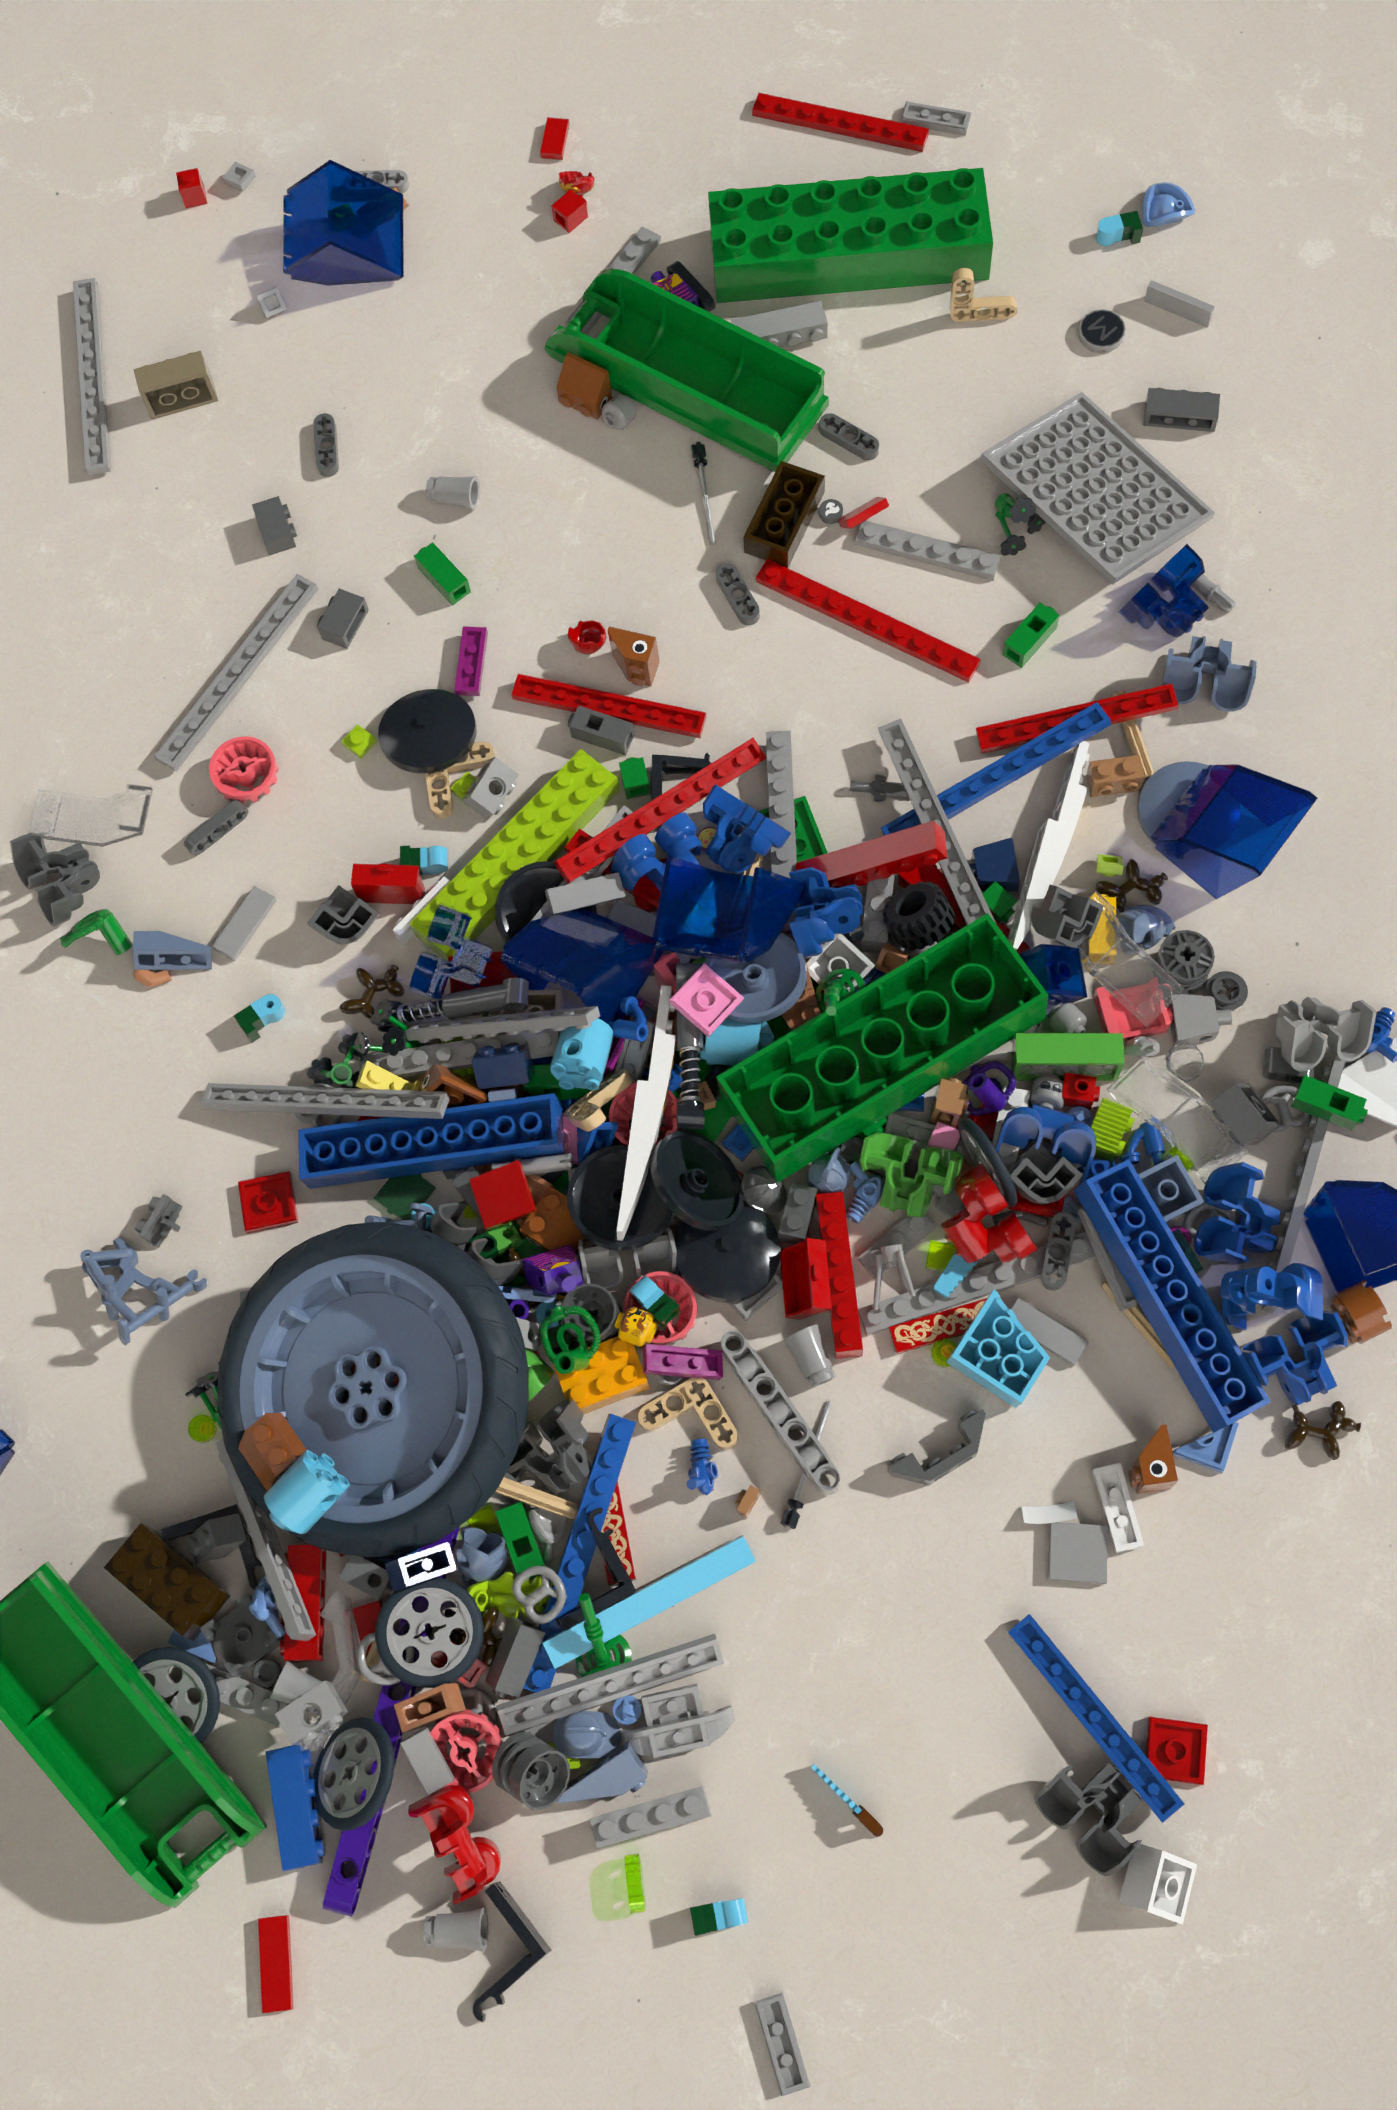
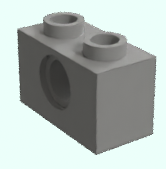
M496 757L491 758L484 763L461 801L484 818L497 815L504 806L502 801L506 794L509 795L516 787L514 781L519 774ZM489 784L495 787V794L489 791Z
M323 1681L275 1713V1716L291 1744L296 1746L301 1744L305 1747L318 1738L317 1733L327 1727L328 1730H331L342 1723V1716L347 1714L348 1711L332 1683ZM316 1707L319 1711V1718L314 1724H310L307 1720V1713L310 1709Z

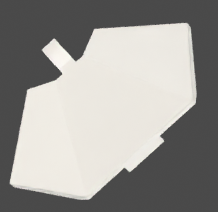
M1397 1037L1393 1039L1392 1045L1390 1046V1048H1392L1396 1052ZM1376 1050L1345 1068L1342 1072L1338 1088L1366 1098L1367 1101L1364 1108L1368 1109V1116L1397 1127V1061L1391 1062Z

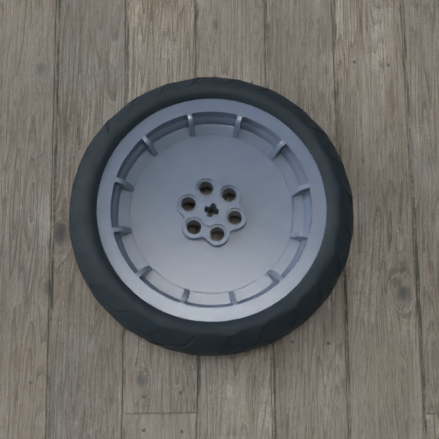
M390 1222L348 1224L313 1236L283 1254L251 1287L238 1308L229 1327L220 1358L217 1409L225 1448L243 1487L270 1518L269 1514L271 1512L264 1500L267 1490L238 1447L245 1430L265 1413H282L305 1448L318 1456L322 1453L328 1455L335 1463L333 1468L338 1474L344 1476L350 1484L339 1499L307 1533L299 1534L286 1531L309 1545L349 1556L382 1557L411 1552L439 1541L468 1521L485 1505L503 1480L516 1455L528 1414L529 1368L525 1344L518 1321L502 1291L485 1269L464 1250L431 1232L403 1224ZM379 1354L381 1357V1363L377 1367L375 1363V1358ZM353 1362L356 1364L354 1374H352L350 1369ZM396 1373L399 1376V1384L397 1386L393 1383ZM346 1389L349 1392V1399L347 1402L344 1399V1392ZM389 1401L392 1404V1411L390 1414H388L386 1409L387 1403ZM364 1409L367 1411L365 1422L362 1419V1411Z

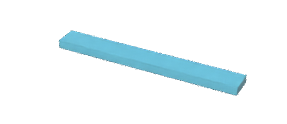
M739 1536L595 1613L596 1618L601 1622L604 1633L602 1637L603 1643L756 1562L744 1536ZM585 1619L573 1625V1627L542 1641L554 1669L593 1649L591 1641L587 1639L583 1626Z

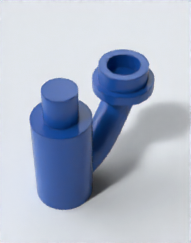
M628 996L623 998L620 1003L621 1011L627 1016L634 1015L635 1021L618 1019L615 1022H609L608 1025L613 1030V1035L617 1038L643 1042L648 1036L646 1017L638 1006V1001L635 997Z
M1148 1121L1140 1124L1139 1128L1131 1134L1125 1154L1120 1156V1161L1124 1162L1129 1159L1132 1165L1138 1164L1140 1162V1153L1135 1152L1140 1140L1143 1139L1146 1154L1148 1157H1152L1153 1164L1156 1166L1164 1162L1162 1154L1165 1153L1158 1122Z

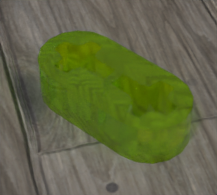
M640 1854L625 1855L630 1913L646 1912Z

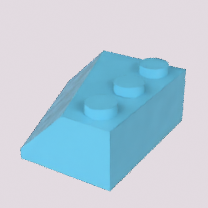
M994 1289L973 1318L946 1363L1014 1408H1017L1023 1403L1050 1357L1032 1334L1026 1331L1017 1320L1014 1312L1000 1299L1001 1296Z

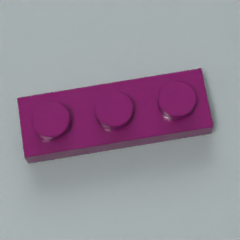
M463 626L454 689L456 695L480 696L488 635L487 627Z
M645 1344L642 1347L643 1374L712 1380L723 1378V1357L720 1350Z

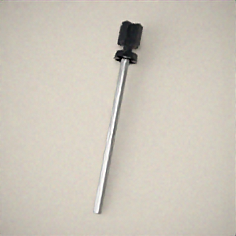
M696 442V444L691 445L692 457L696 458L693 464L694 467L699 468L711 545H715L703 468L707 466V460L704 459L706 457L705 444Z
M830 1401L826 1402L815 1435L819 1441L832 1405ZM804 1473L802 1474L794 1499H788L787 1501L791 1507L784 1510L780 1522L784 1527L795 1529L800 1517L797 1509H802L804 1505L799 1501L807 1479Z

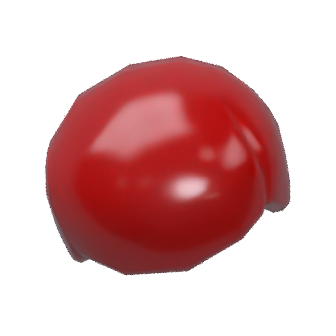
M580 620L574 629L572 627L568 629V639L573 648L579 653L585 655L593 654L606 642V630L600 622L593 620L583 622Z

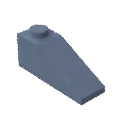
M134 931V970L212 969L211 947L162 931Z
M628 1742L570 1781L557 1802L565 1803L625 1794L629 1790L634 1793L646 1784L645 1779H647L648 1770Z

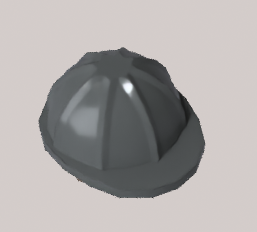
M752 1167L743 1174L741 1188L744 1200L748 1205L771 1215L780 1212L785 1207L787 1191L782 1181L776 1182L767 1167Z

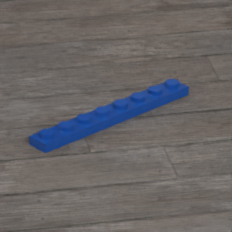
M1030 1614L1008 1631L1010 1636L1162 1823L1185 1805Z

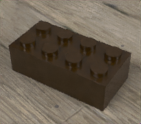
M780 461L744 534V553L763 560L769 559L788 568L825 493V476Z
M142 1523L138 1525L104 1566L105 1570L181 1636L192 1641L202 1632L200 1628L212 1620L230 1597L225 1590L166 1540H163L157 1532Z

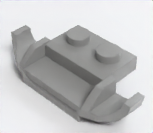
M697 1683L643 1695L641 1699L647 1725H642L641 1729L620 1730L623 1745L629 1742L635 1753L653 1758L710 1746L734 1722L732 1706H726L724 1709L716 1712H703Z

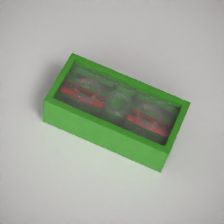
M1016 1033L1011 1050L1012 1072L1016 1077V1081H1034L1045 1074L1056 1075L1062 1081L1065 1072L1097 1077L1096 1081H1118L1124 1066L1123 1033Z

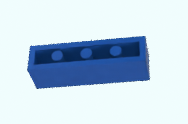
M300 1744L299 1746L292 1745L265 1751L282 1871H291L323 1863L322 1856L326 1855L324 1840L319 1838L318 1826H321V1815L314 1806L313 1797L316 1796L315 1780L314 1778L310 1779L309 1767H312L310 1749H306V1746L303 1747Z

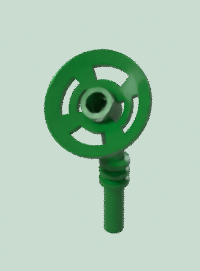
M846 968L829 972L820 981L816 991V1000L822 1012L826 1011L829 1016L835 1015L837 1004L855 993V987L850 979H855L859 991L866 987L863 978L857 972ZM843 974L841 979L833 980L830 984L827 983L832 977ZM846 983H848V985H849V987H850V992H849V990L844 986ZM822 991H824V1002L822 1000Z
M588 1593L581 1594L579 1602L585 1619L583 1626L587 1639L591 1641L593 1646L592 1650L586 1652V1662L590 1668L588 1673L583 1665V1654L575 1658L576 1667L581 1677L623 1664L620 1663V1652L616 1647L618 1643L624 1651V1663L632 1661L630 1646L622 1635H618L608 1640L607 1643H603L602 1637L604 1633L600 1620L595 1616L590 1595ZM612 1649L616 1655L615 1661L612 1660V1654L609 1652ZM591 1654L594 1655V1660L597 1663L595 1666L591 1663Z

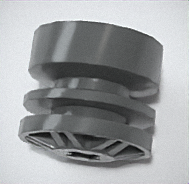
M1182 930L1172 933L1166 937L1160 946L1153 967L1154 977H1158L1159 984H1163L1165 991L1170 995L1175 993L1192 995L1198 992L1205 984L1213 967L1215 959L1213 946L1206 937L1198 932Z
M586 1283L576 1286L573 1291L567 1293L561 1304L562 1307L579 1306L585 1309L591 1316L599 1317V1321L596 1324L600 1331V1343L618 1336L619 1329L615 1328V1322L619 1313H623L619 1303L606 1288L598 1284ZM569 1314L568 1317L562 1319L563 1325L567 1323L578 1325L583 1331L587 1347H591L594 1340L593 1334L582 1316ZM567 1329V1331L575 1338V1340H577V1333L573 1329Z
M519 1732L510 1736L499 1747L492 1764V1777L497 1786L531 1810H543L552 1806L567 1788L570 1777V1765L565 1755L532 1733Z

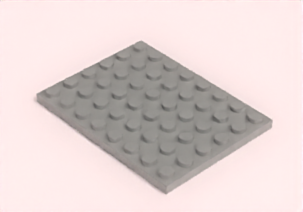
M1083 392L986 450L980 457V461L1016 495L1025 499L1027 497L1031 498L1032 504L1036 508L1035 512L1112 585L1211 520L1215 513Z

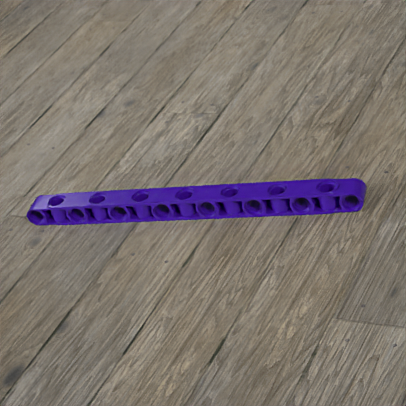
M460 1526L439 1541L421 1547L420 1551L448 1542L453 1555ZM447 1574L438 1577L446 1579ZM419 1596L412 1601V1608L415 1612L423 1613L428 1609L429 1604L425 1597ZM401 1619L397 1635L403 1636L409 1632L410 1625L406 1620ZM430 1624L425 1625V1631L420 1634V1637L428 1636L430 1639L432 1632ZM415 1647L413 1663L419 1658V1651ZM404 1649V1651H403V1653H402V1657H403V1660H404V1661H405V1658H406L405 1649ZM403 1681L393 1685H382L373 1718L385 1729L390 1737L394 1750L395 1764L404 1733H402L394 1705L414 1697L416 1686L406 1684ZM402 1685L404 1695L400 1700L394 1701L391 1695L392 1690L395 1686ZM376 1760L371 1766L372 1774H374L377 1768ZM364 1789L361 1793V1803H363L366 1798V1789ZM385 1801L377 1814L365 1825L354 1830L342 1831L323 1900V1910L350 1917L353 1916ZM349 1860L356 1867L355 1874L351 1878L346 1877L343 1872V1867Z

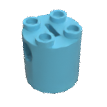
M597 1018L591 1023L590 1027L585 1029H576L575 1026H571L560 1031L550 1065L551 1073L559 1080L560 1087L571 1090L574 1087L587 1088L589 1090H597L599 1088L614 1038L613 1030L601 1019Z
M726 1018L709 1037L706 1036V1044H703L700 1058L706 1060L707 1065L710 1066L723 1064L733 1067L773 1043L774 1035L766 1021L741 1023Z
M306 1450L265 1493L264 1500L271 1512L269 1514L271 1520L278 1527L299 1534H305L339 1499L350 1484L344 1476L338 1474L333 1468L335 1463L328 1455L322 1453L318 1456Z

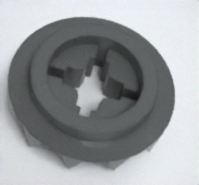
M1229 971L1214 974L1208 980L1205 987L1206 996L1214 997L1216 1007L1221 1010L1230 1009L1234 1011L1244 1004L1248 996V988L1243 978ZM1222 985H1224V987H1226L1227 990L1233 991L1230 994V999L1227 998L1225 994H1218L1223 989Z

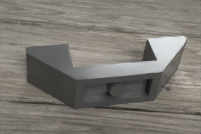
M982 1409L977 1413L975 1410H971L960 1418L962 1422L959 1423L958 1430L968 1445L965 1446L963 1443L957 1445L949 1451L951 1456L944 1460H941L940 1457L934 1459L926 1465L927 1470L925 1472L913 1453L907 1456L905 1453H901L890 1461L892 1465L889 1466L888 1473L892 1477L925 1485H931L976 1457L986 1413Z

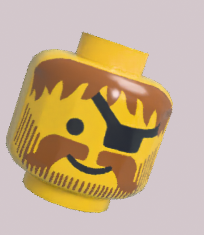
M629 1307L625 1313H619L615 1322V1328L619 1329V1339L642 1347L646 1342L651 1343L656 1332L657 1323L654 1322V1316L651 1313L636 1307Z

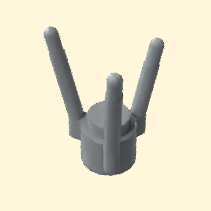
M902 1244L881 1247V1254L875 1255L877 1262L873 1310L875 1311L879 1307L883 1264H886L887 1269L899 1268L905 1292H909L911 1297H915L913 1284L904 1260Z

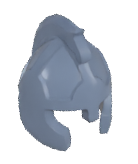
M1133 906L1116 916V929L1122 935L1121 947L1126 954L1134 953L1137 946H1142L1144 950L1154 947L1161 941L1163 936H1169L1172 930L1176 928L1171 917L1162 909L1154 906Z
M836 1148L833 1152L826 1153L811 1162L807 1174L808 1186L818 1188L817 1194L842 1191L844 1193L849 1187L851 1180L849 1166L841 1156L840 1148Z
M478 1528L464 1529L462 1538L465 1542L462 1545V1549H457V1563L463 1574V1583L469 1587L485 1580L498 1579L503 1575L507 1565V1550L505 1549L504 1537L499 1533L487 1534Z

